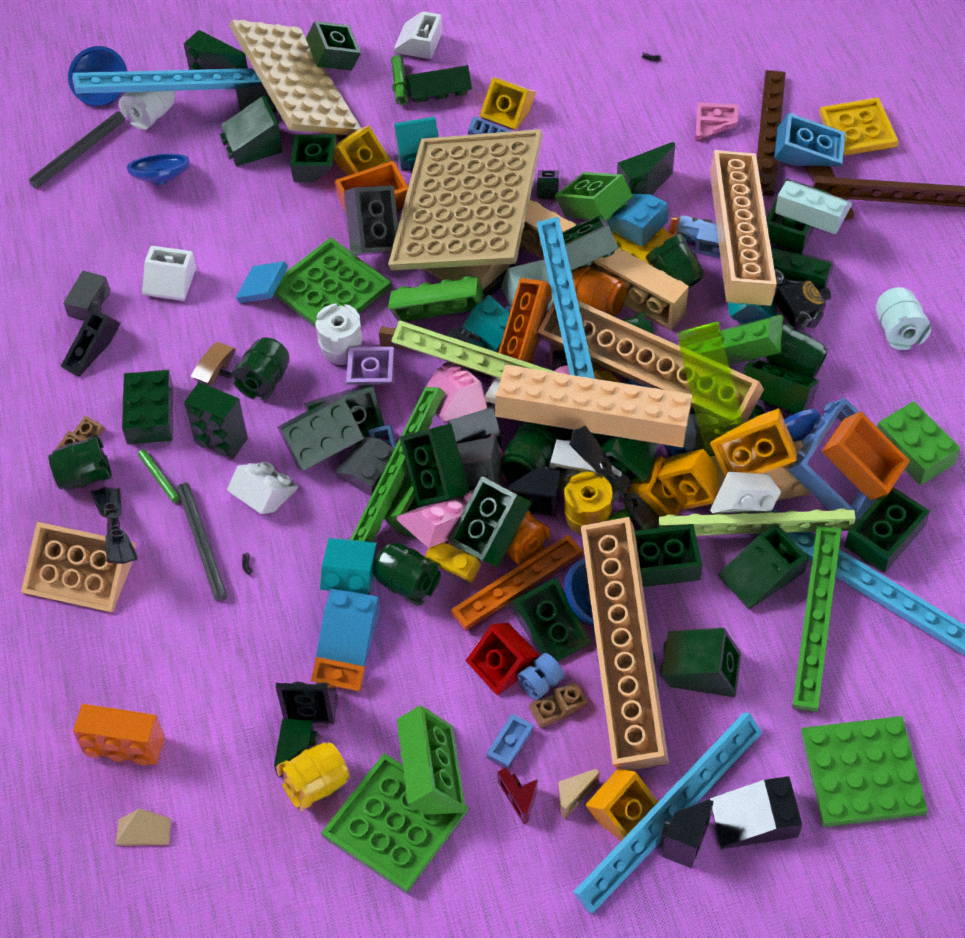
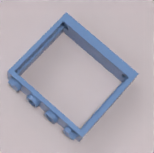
M844 397L836 402L831 401L826 405L824 415L813 425L815 429L803 440V447L797 452V461L792 462L787 470L830 511L837 509L854 510L856 523L870 508L875 499L870 501L859 491L851 505H849L807 465V462L836 418L842 422L844 418L859 412Z

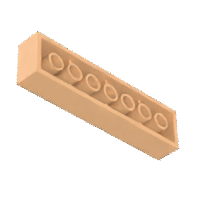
M505 365L496 393L495 417L574 430L586 425L592 433L683 447L690 416L692 394Z

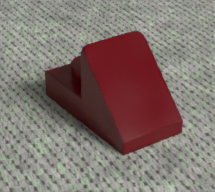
M507 767L497 772L498 784L524 825L529 821L538 791V779L521 787L516 774L511 775Z

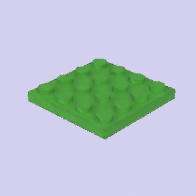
M330 237L285 272L274 296L316 328L317 314L324 307L331 304L345 307L344 304L356 309L359 314L392 288L388 279L357 256H351L349 250Z
M903 716L801 728L800 733L823 827L927 814L928 809Z
M383 753L324 828L321 835L324 839L407 894L467 814L468 806H466V811L463 813L425 815L410 807L406 800L407 792L403 777V765Z

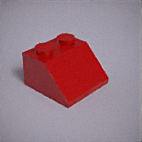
M508 622L491 624L465 661L496 695H500L518 681L517 675L528 666L533 667V662L540 655Z

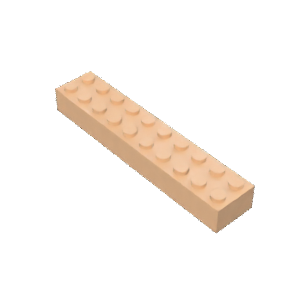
M714 150L710 167V178L726 302L771 306L777 284L756 154Z
M529 200L520 247L544 260L537 222L559 217L562 232L576 226V224L542 207L539 203ZM615 250L613 255L606 258L600 257L594 260L593 264L587 266L593 270L605 272L621 279L627 286L624 305L638 313L646 312L647 315L645 317L670 331L686 315L689 286L685 285L682 281L672 278L664 271L650 266L647 262L630 255L625 250Z
M578 301L591 361L648 388L692 394V408L735 428L748 421L764 391L759 381ZM553 302L537 332L546 341L564 349Z
M626 517L581 526L613 766L616 770L620 768L631 771L667 765L669 760L633 524L630 518Z

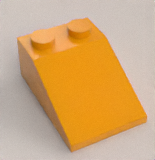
M779 409L759 415L710 442L725 478L728 472L761 474L797 461V449Z

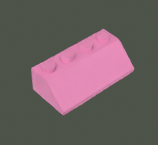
M451 362L442 364L441 368L435 370L426 386L439 387L445 391L441 406L435 413L442 422L487 409L481 382L460 365Z
M475 488L469 489L470 493L430 503L397 516L396 520L428 548L445 542L452 534Z

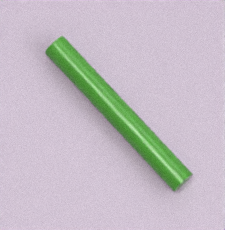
M145 449L140 450L138 456L172 503L178 502L180 500L178 493Z

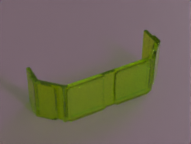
M719 321L678 332L679 347L692 394L693 405L705 449L709 456H715L710 444L711 441L744 424L721 336L723 332Z

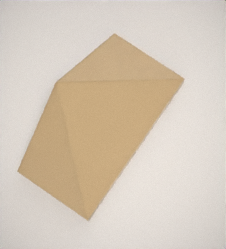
M594 769L558 782L561 816L564 819L599 783L598 770Z
M139 808L118 819L116 845H169L171 818Z

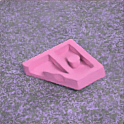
M698 102L695 140H701L737 127L739 105Z

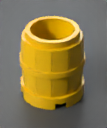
M582 472L573 476L564 490V511L568 526L577 534L582 535L581 526L609 520L612 511L613 492L611 484L603 476L602 478L595 476L593 472Z
M330 742L327 744L321 743L306 749L290 761L286 760L276 767L278 777L284 776L283 789L296 808L300 806L301 812L311 807L312 803L330 796L334 791L345 785L346 780L350 778L344 759L337 748Z

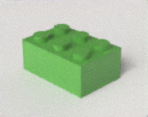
M582 172L555 195L565 217L588 220L602 214L605 220L610 219L617 209L624 207L627 201L633 197L623 174Z
M915 401L878 422L877 428L910 460L904 470L920 486L956 464L961 447Z

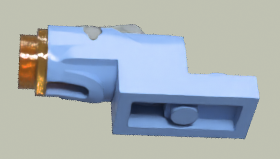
M684 215L672 217L669 233L673 234V236L682 234L686 241L695 242V253L721 258L717 225L712 220L697 219Z

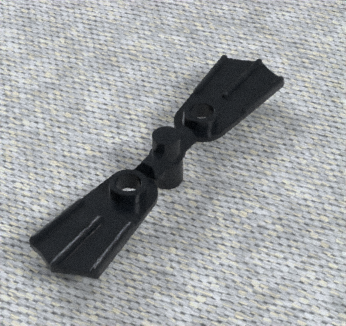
M585 425L573 430L569 445L599 475L606 476L605 478L612 486V492L617 491L622 498L625 497V508L632 515L640 530L659 528V516L637 493H628L627 487L630 486L629 477L626 475L618 476L611 471L612 464L610 459Z
M104 486L98 490H91V496L99 514L107 518L108 521L106 562L125 564L138 560L128 535L120 529V488L112 489Z

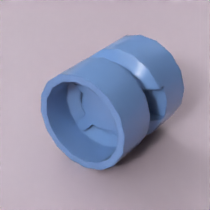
M544 653L533 662V667L528 666L517 675L521 687L534 700L540 699L549 691V687L556 686L565 678L559 663L548 653Z

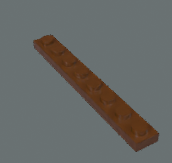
M765 71L756 158L762 195L774 196L778 160L774 159L777 130L782 118L786 72Z
M815 176L812 187L827 191V194L848 200L965 207V186Z

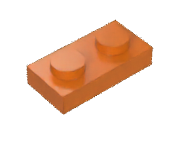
M316 657L311 682H324L336 687L361 691L366 667Z

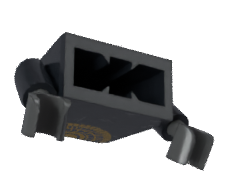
M774 269L776 286L778 287L773 300L788 323L795 330L801 328L804 330L806 327L816 328L824 315L825 301L831 299L830 290L827 287L817 290L810 280L787 279L781 271Z

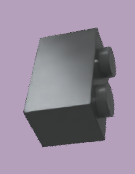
M87 271L81 272L63 302L68 317L85 321L91 308L100 312L104 300L109 297L111 291L106 276Z

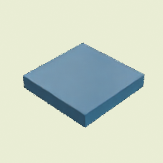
M285 261L252 266L235 298L239 303L271 299L288 269V265Z

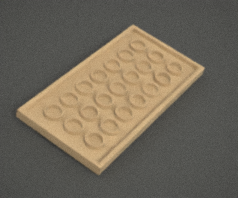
M246 20L231 21L229 27L289 130L351 135L361 128L325 68L316 66L306 37L300 28L279 24L271 25L263 22H248Z

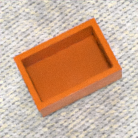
M394 161L335 180L337 198L345 213L344 191L354 187L394 186L396 211L403 209L408 185Z
M862 411L844 418L821 451L870 501L887 495L910 462Z
M83 703L73 729V733L85 755L92 758H98L99 756L109 757L117 762L129 760L142 766H147L148 764L157 765L165 739L157 715Z

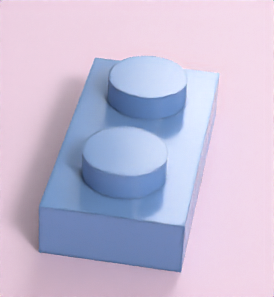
M511 714L487 751L486 758L504 768L507 767L509 770L533 732L534 725Z

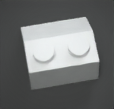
M728 472L710 511L712 513L738 514L741 512L753 514L772 511L781 491L768 474Z

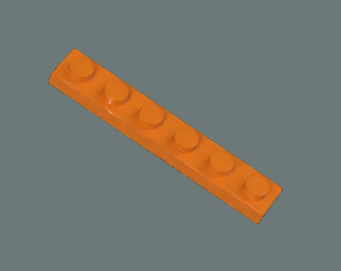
M566 535L452 608L451 614L462 628L467 631L509 604V602L520 597L582 557L583 550L569 535Z

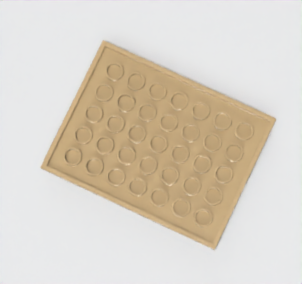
M542 130L421 139L388 263L390 270L515 264L543 139Z

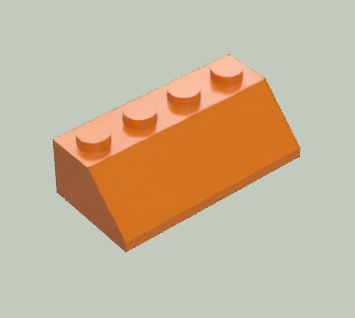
M525 278L519 279L499 349L500 354L533 364L534 353L540 341V334L537 331L546 317L548 304L552 300V290L548 282Z

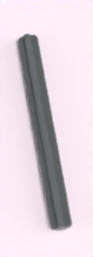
M120 111L115 112L30 177L29 182L34 188L40 187L125 121L123 114Z
M187 482L179 484L177 489L214 599L216 601L225 600L227 592L190 485Z

